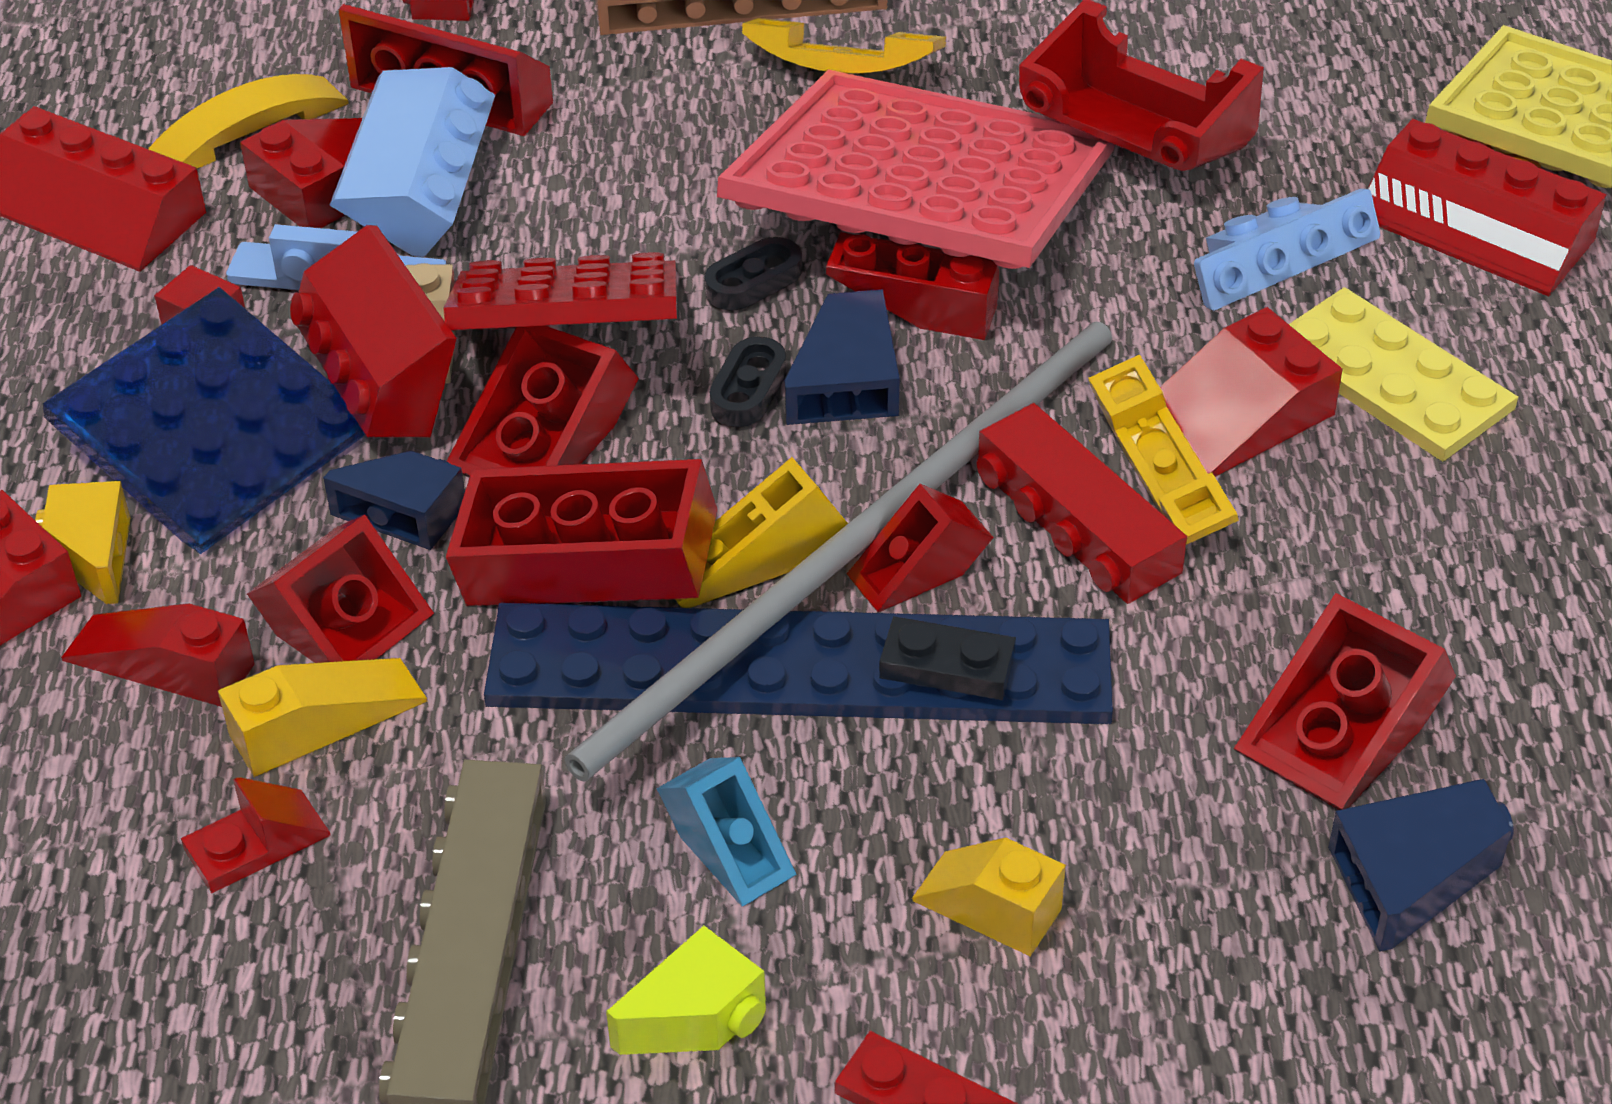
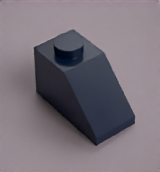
M411 450L332 469L323 477L330 515L351 521L365 514L377 532L428 550L435 546L458 517L465 494L461 467Z

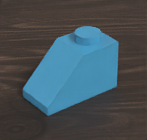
M740 757L709 758L656 788L680 838L742 907L797 875Z

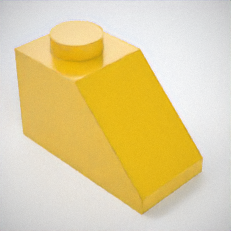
M121 481L49 485L45 509L37 510L35 521L68 551L77 583L105 604L118 603L131 519Z
M1006 837L957 848L943 853L912 897V901L1031 957L1062 910L1066 865Z

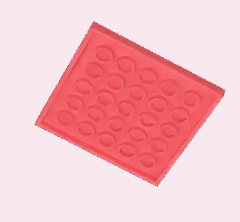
M827 70L718 177L717 197L735 201L737 206L744 209L757 210L767 208L785 212L787 217L797 221L816 219L837 224L839 229L850 233L868 231L886 235L891 241L898 244L912 245L921 243L939 247L942 252L951 256L964 257L974 255L992 259L996 265L1003 268H1030L1114 151L1115 144L1044 115Z

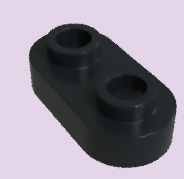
M768 237L713 263L705 272V294L707 300L713 306L720 309L740 310L780 291L800 278L802 274V251L798 244L790 239Z
M750 337L741 340L732 348L710 387V410L712 416L718 422L731 427H745L758 422L765 415L786 376V351L778 341L768 337Z

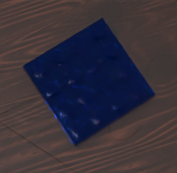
M220 287L43 403L44 418L114 481H121L122 488L182 542L199 554L208 550L365 436L353 414L349 413L346 403L334 384Z

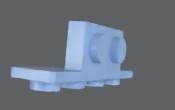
M1358 189L1323 205L1299 203L1297 197L1282 198L1267 205L1268 211L1258 216L1244 215L1226 221L1224 223L1225 230L1206 237L1210 253L1194 261L1203 303L1210 310H1217L1379 239L1380 229L1371 191L1369 189Z
M275 224L269 236L270 244L241 242L226 272L229 282L237 285L299 290L303 271L357 233V231ZM398 255L405 265L420 263L431 265L446 264V261L443 259Z

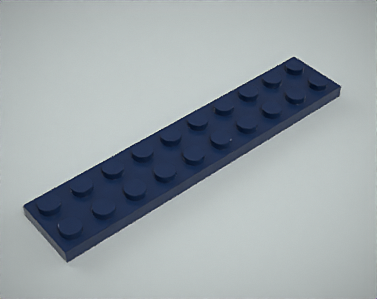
M499 603L484 689L485 707L621 711L744 609ZM790 611L670 712L1112 724L1109 619ZM893 616L1016 637L1015 656L1003 700L880 679L879 661Z

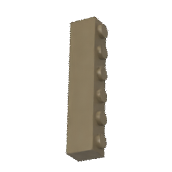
M464 759L458 785L448 786L445 798V822L449 824L446 837L438 836L434 844L432 869L434 876H437L434 890H424L421 899L420 927L421 930H424L421 945H412L409 951L407 983L408 986H411L408 1002H398L393 1022L394 1043L398 1044L395 1060L385 1061L382 1066L379 1081V1100L381 1104H485L546 804L541 764Z

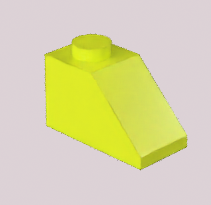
M702 926L606 1011L610 1047L620 1055L719 1050L734 1035H737L739 1038L747 1037L758 1027L765 1015V972L706 926Z

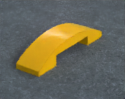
M757 18L742 23V34L764 50L786 61L821 71L833 70L843 73L883 71L914 62L946 47L945 36L897 32L886 36L884 51L803 43L804 23Z
M288 74L267 77L227 90L200 104L172 124L148 149L198 169L216 161L214 148L294 114H297L301 119H315L349 104V101L324 76Z
M1140 354L1088 378L1093 393L1123 452L1159 512L1187 535L1186 545L1239 521L1237 512L1212 472L1209 474L1206 472L1168 410L1163 391Z

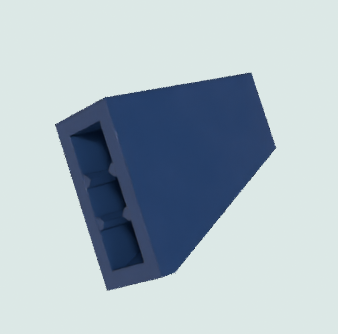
M883 289L827 294L785 378V417L787 425L899 416L900 378Z
M1485 779L1337 810L1328 848L1379 952L1393 949L1501 867L1508 842L1513 838L1514 828L1506 805L1502 802L1497 803Z

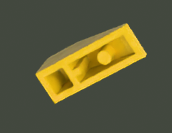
M791 457L715 521L699 598L675 600L682 608H692L787 574L848 523L808 474Z
M401 658L277 665L218 690L229 736L253 777L427 702V697Z

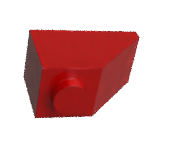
M919 484L847 572V575L875 610L881 612L963 576L994 537L961 500Z

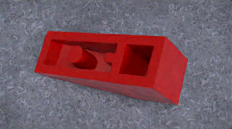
M190 603L94 614L61 657L64 662L220 707L222 705L218 690L244 680L255 665L243 618Z

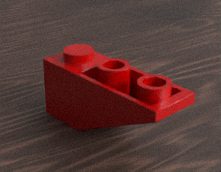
M840 232L826 265L827 276L855 292L883 289L886 309L924 330L985 340L998 306L999 266L992 259L974 255L956 257L945 254L941 249L924 247L918 244L903 245L889 240L871 238L866 235Z

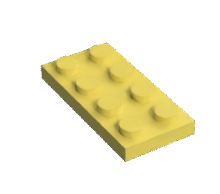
M1345 287L1289 324L1343 369L1339 388L1340 395L1442 462L1516 409L1517 395Z

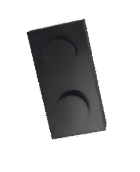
M893 616L879 661V678L1003 700L1015 656L1016 637Z

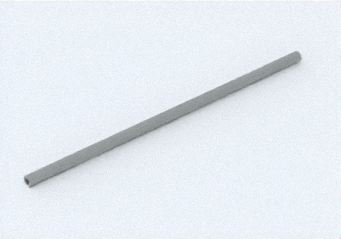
M1101 322L1091 323L567 754L565 763L570 773L580 781H588L868 547L919 484L936 490L978 455L980 430L1032 403L1039 404L1106 348L1112 341V334L1109 328Z

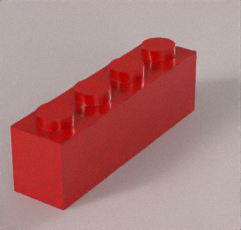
M1035 403L979 431L977 470L982 481L991 489L999 487L1013 500L1017 512L1025 521H1036L1051 534L1052 541L1061 554L1066 557L1074 555L1089 569L1094 583L1102 591L1109 592L1112 590L1126 604H1129L1183 573L1187 535Z

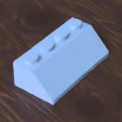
M453 67L383 71L376 81L330 206L364 227L366 225H377L390 243L412 256L425 257L453 225L495 94L484 88L477 80L465 76Z

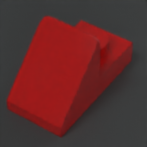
M242 777L235 778L233 782L241 810L181 838L184 851L211 894L331 836L330 831L301 789Z

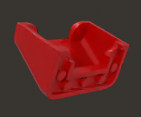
M1083 0L1019 65L1020 93L1025 104L1031 110L1173 169L1181 171L1191 170L1237 152L1249 143L1256 135L1259 127L1264 67L1241 58L1230 70L1228 76H1226V73L1216 70L1206 81V86L1128 56V35L1118 32L1114 36L1107 29L1103 18L1107 15V6L1092 0Z

